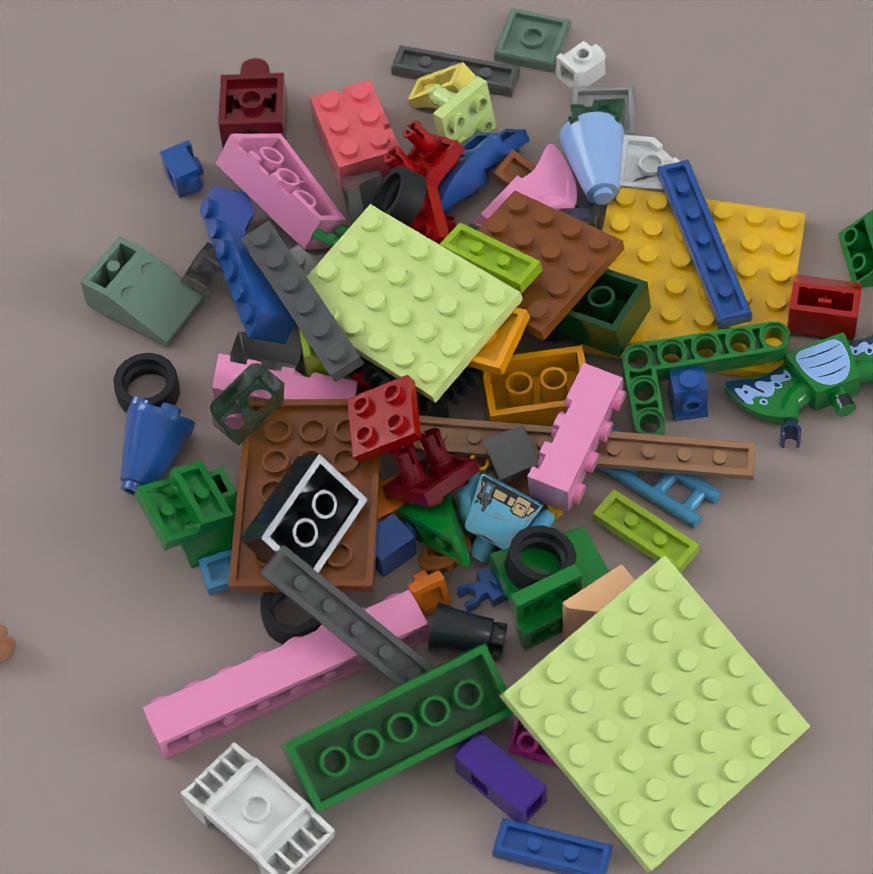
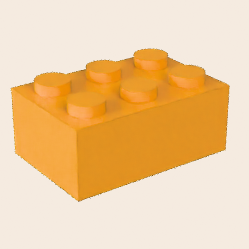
M582 345L512 355L503 375L484 371L481 382L488 421L552 426L558 413L561 411L566 413L568 409L564 406L566 397L583 363H586Z

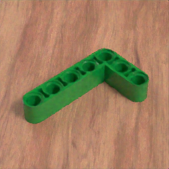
M766 322L629 345L623 353L622 373L633 433L665 435V415L658 381L669 380V371L703 366L705 374L776 363L781 361L785 353L788 352L790 342L788 328L780 322ZM769 338H777L782 344L774 347L768 345L765 341ZM736 343H742L748 349L744 352H737L731 346ZM701 349H709L714 355L706 358L700 356L697 352ZM668 354H674L680 360L675 363H669L663 357ZM638 359L644 361L646 365L638 369L631 367L629 363ZM640 391H647L652 397L644 401L637 399L635 394ZM646 423H653L659 429L653 433H647L641 429V426Z

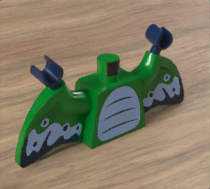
M842 332L785 353L784 363L778 368L759 377L728 381L725 383V393L739 407L751 415L772 424L782 425L779 443L782 448L785 446L786 439L795 440L796 448H799L802 430L797 423L799 422V410L808 404L811 409L818 411L832 405L839 417L847 416L856 409V404L852 398L858 394L859 385L873 383V335L861 339L847 340L846 335Z

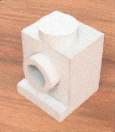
M583 41L566 54H558L556 56V77L570 89L574 87H589L605 75L606 56L603 49L597 44L590 46Z

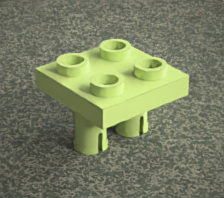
M477 76L457 94L440 84H436L431 88L429 92L430 102L440 107L433 113L438 136L457 140L462 145L477 132H492L497 128L486 80Z

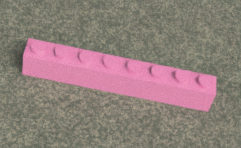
M410 589L402 593L390 594L382 602L371 607H362L363 610L411 649L428 642L430 639L428 622ZM321 625L316 631L303 637H293L276 649L269 652H259L242 664L227 666L221 669L217 675L208 679L193 681L187 684L183 690L174 694L159 696L153 699L149 705L142 707L159 750L163 758L166 759L370 668L372 665Z

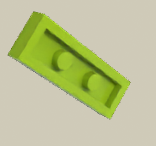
M459 223L439 244L520 293H523L543 271L541 261L462 223Z
M615 489L593 512V521L655 562L666 556L680 573L699 553L700 545Z

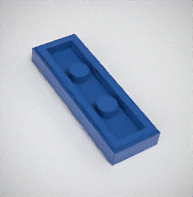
M502 818L492 853L495 858L559 874H607L613 845Z

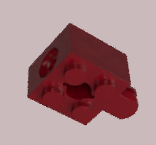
M252 58L244 61L240 74L221 75L218 126L223 148L230 134H282L286 140L288 96L284 73H270V68L263 59Z

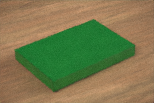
M585 526L562 532L574 545L577 556L575 565L582 574V590L609 573ZM507 548L490 553L487 561L511 604L510 595L520 591V589L513 585L506 574L504 564L509 549ZM528 548L520 554V559L525 566L534 572L552 574L561 568L558 559L547 550Z

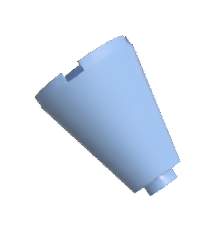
M588 112L579 115V121L571 125L569 121L564 124L559 133V141L587 199L592 203L604 205L614 200L615 196L619 193L624 131L621 122L615 121L613 115L605 112Z

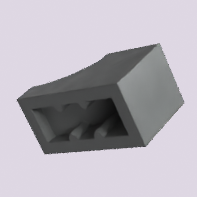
M379 170L340 178L346 209L352 222L356 221L370 204L373 205L376 192L383 181Z

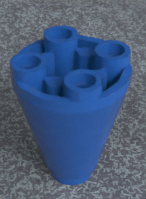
M132 398L126 415L120 480L123 482L121 486L122 491L134 496L136 487L161 480L194 430L195 422L180 416L182 411L180 408L168 403H162L160 408L153 406L151 402L143 398Z

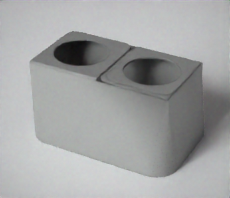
M241 331V344L239 332L237 333L229 354L231 356L230 362L246 364L247 359L260 361L265 369L278 371L284 366L295 368V371L303 373L305 367L301 345L297 342L287 340L285 344L249 339L247 333Z

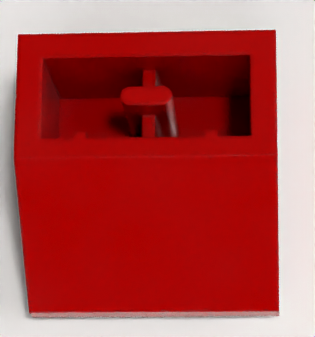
M795 274L787 322L789 332L826 338L844 332L847 340H854L862 283Z

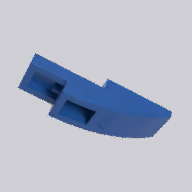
M504 129L500 133L477 132L462 144L465 150L460 155L458 164L448 171L438 188L444 213L455 208L454 204L461 199H467L476 195L478 188L488 183L485 172L494 169L497 166L496 162L506 158L512 149L518 153L520 151L519 148L530 141L526 129Z

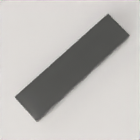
M400 45L392 64L391 72L394 76L417 80L423 76L464 62L476 77L478 76L487 81L489 93L512 97L520 76V67Z

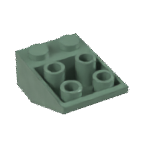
M121 236L114 241L80 282L87 306L166 346L170 344L205 300V296L152 253Z

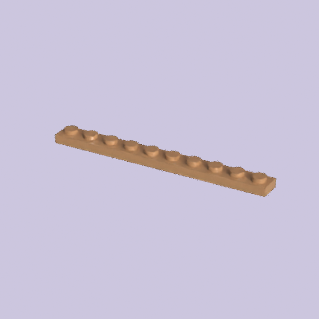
M419 416L421 433L425 434L424 431L431 428H439L448 453L453 456L470 457L475 455V458L491 459L483 441L521 425L525 427L538 460L540 458L539 452L544 442L552 443L553 438H551L553 426ZM611 431L607 441L603 442L600 440L596 452L600 454L596 468L753 480L756 443ZM420 441L413 443L415 445V453L426 454Z

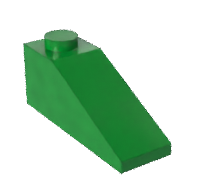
M449 493L443 496L444 499L441 503L433 507L408 503L403 504L397 509L402 521H407L415 530L417 541L464 567L471 563L462 524L455 511L457 504Z

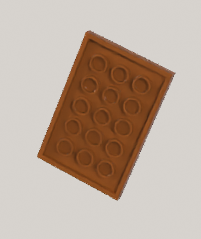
M347 399L246 400L228 584L230 592H280L259 575L267 563L249 549L240 538L297 456L320 454L368 499L319 571V574L341 592H374L382 455L363 463H359L353 458Z

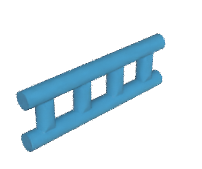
M612 426V430H611V431L622 432L621 430H619V429H617L616 427ZM597 468L693 528H696L702 520V516L694 512L701 502L706 498L715 504L722 495L720 490L693 475L664 473L655 485L652 486L637 477L640 471ZM675 481L693 490L682 504L665 494Z

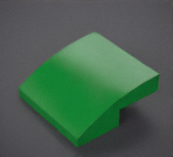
M203 461L171 469L169 478L138 486L134 494L164 550L197 539L219 528L233 518V513Z
M575 564L510 595L515 626L524 650L563 632L562 603L582 590V574Z

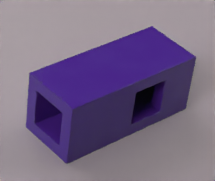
M479 731L472 739L466 738L455 750L456 773L512 820L527 823L547 802V786L482 732Z

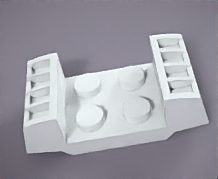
M235 742L180 793L187 808L206 826L212 822L259 864L261 874H298L334 838L335 830L314 811L307 801L260 760L251 756Z

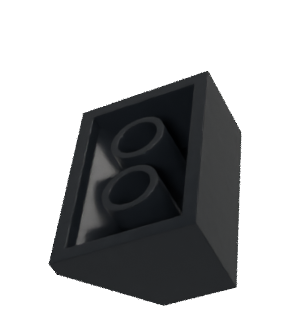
M320 454L297 456L240 540L265 563L269 562L281 545H285L319 573L368 499Z

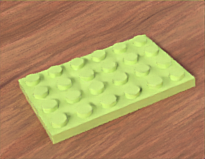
M371 204L307 276L360 356L397 379L409 375L415 381L416 391L435 403L523 300L521 293Z

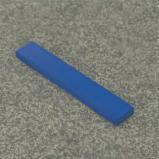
M689 160L657 167L658 178L719 329L750 322L752 320L751 310Z

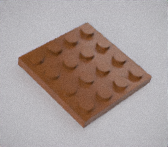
M516 190L477 230L541 261L543 271L521 293L523 300L517 308L527 310L530 315L524 331L543 341L624 250L623 240Z

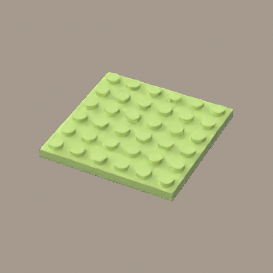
M663 556L500 695V698L647 873L654 870L811 727L666 556Z

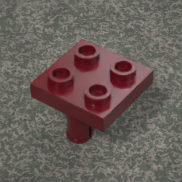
M431 428L424 431L425 434L421 433L422 439L419 441L422 443L426 453V457L421 461H418L413 445L403 446L398 449L399 451L393 452L392 455L396 460L400 475L382 486V489L388 500L433 507L441 503L444 499L443 496L452 490L467 485L469 479L480 472L479 466L474 458L449 454L441 437L440 429Z

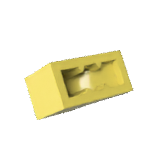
M464 62L418 78L407 101L414 109L422 107L438 109L440 107L432 104L429 98V92L433 86L440 84L457 94L474 80L476 76Z

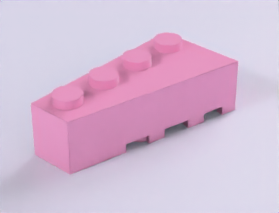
M230 134L215 164L304 250L329 249L331 245L311 237L314 230L321 229L328 234L337 235L338 233L335 232L336 228L341 224L343 225L346 219L282 134Z
M218 353L212 384L220 425H227L231 428H241L244 426L246 400L348 399L359 394L358 381L341 378L334 382L331 376L313 373L310 377H305L295 371V368L282 366L280 371L260 368V361L247 359L246 365L230 362V355Z
M583 363L565 400L564 406L568 409L566 413L562 411L558 413L553 423L551 432L553 441L552 443L544 442L539 452L540 458L537 468L532 466L527 476L529 497L569 513L573 503L577 505L580 503L586 488L582 481L586 472L593 473L600 454L596 452L600 440L603 442L607 441L612 430L613 422L609 420L613 410L620 411L627 392L623 391L622 377Z

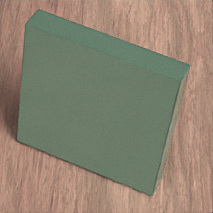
M511 8L494 51V61L554 73L556 56L563 50L571 29V20Z

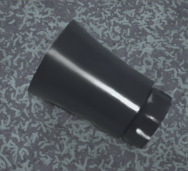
M438 601L431 628L428 651L464 653L476 646L486 644L492 657L501 658L508 624L494 622V618L456 609Z

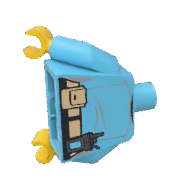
M488 459L485 466L479 468L480 472L469 479V483L459 488L458 491L459 515L465 521L464 528L477 535L472 544V556L487 563L489 554L492 553L495 546L503 550L509 548L511 540L520 530L529 526L539 525L551 527L554 521L559 519L565 512L556 510L545 503L543 504L487 474L489 468Z

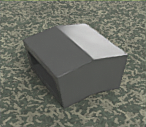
M524 425L504 431L483 441L501 482L509 483L517 478L528 475L532 466L537 468L538 457Z

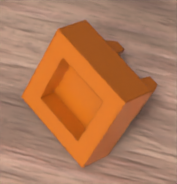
M425 570L411 575L414 582L408 584L407 587L408 590L410 589L424 617L436 611L438 601L447 605L452 604L446 580L439 570L430 575Z

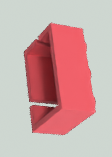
M371 80L343 87L344 92L340 94L336 89L310 97L314 125L342 191L341 177L379 170L382 179L385 178L392 168L383 161L385 154L392 157L388 150L393 146H399L392 129L389 127L388 119Z

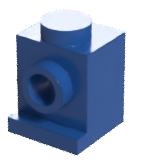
M189 140L160 152L164 173L179 198L203 189V182L200 178V175L204 174L203 167L198 157H194Z
M703 366L669 371L668 396L674 422L708 417L707 402L709 388Z

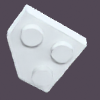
M624 135L619 186L664 193L657 175V167L680 161L676 157L672 158L663 150V145L655 137Z

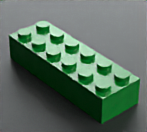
M486 644L476 646L280 744V747L306 801L316 813H319L514 713L500 698V695L507 688Z

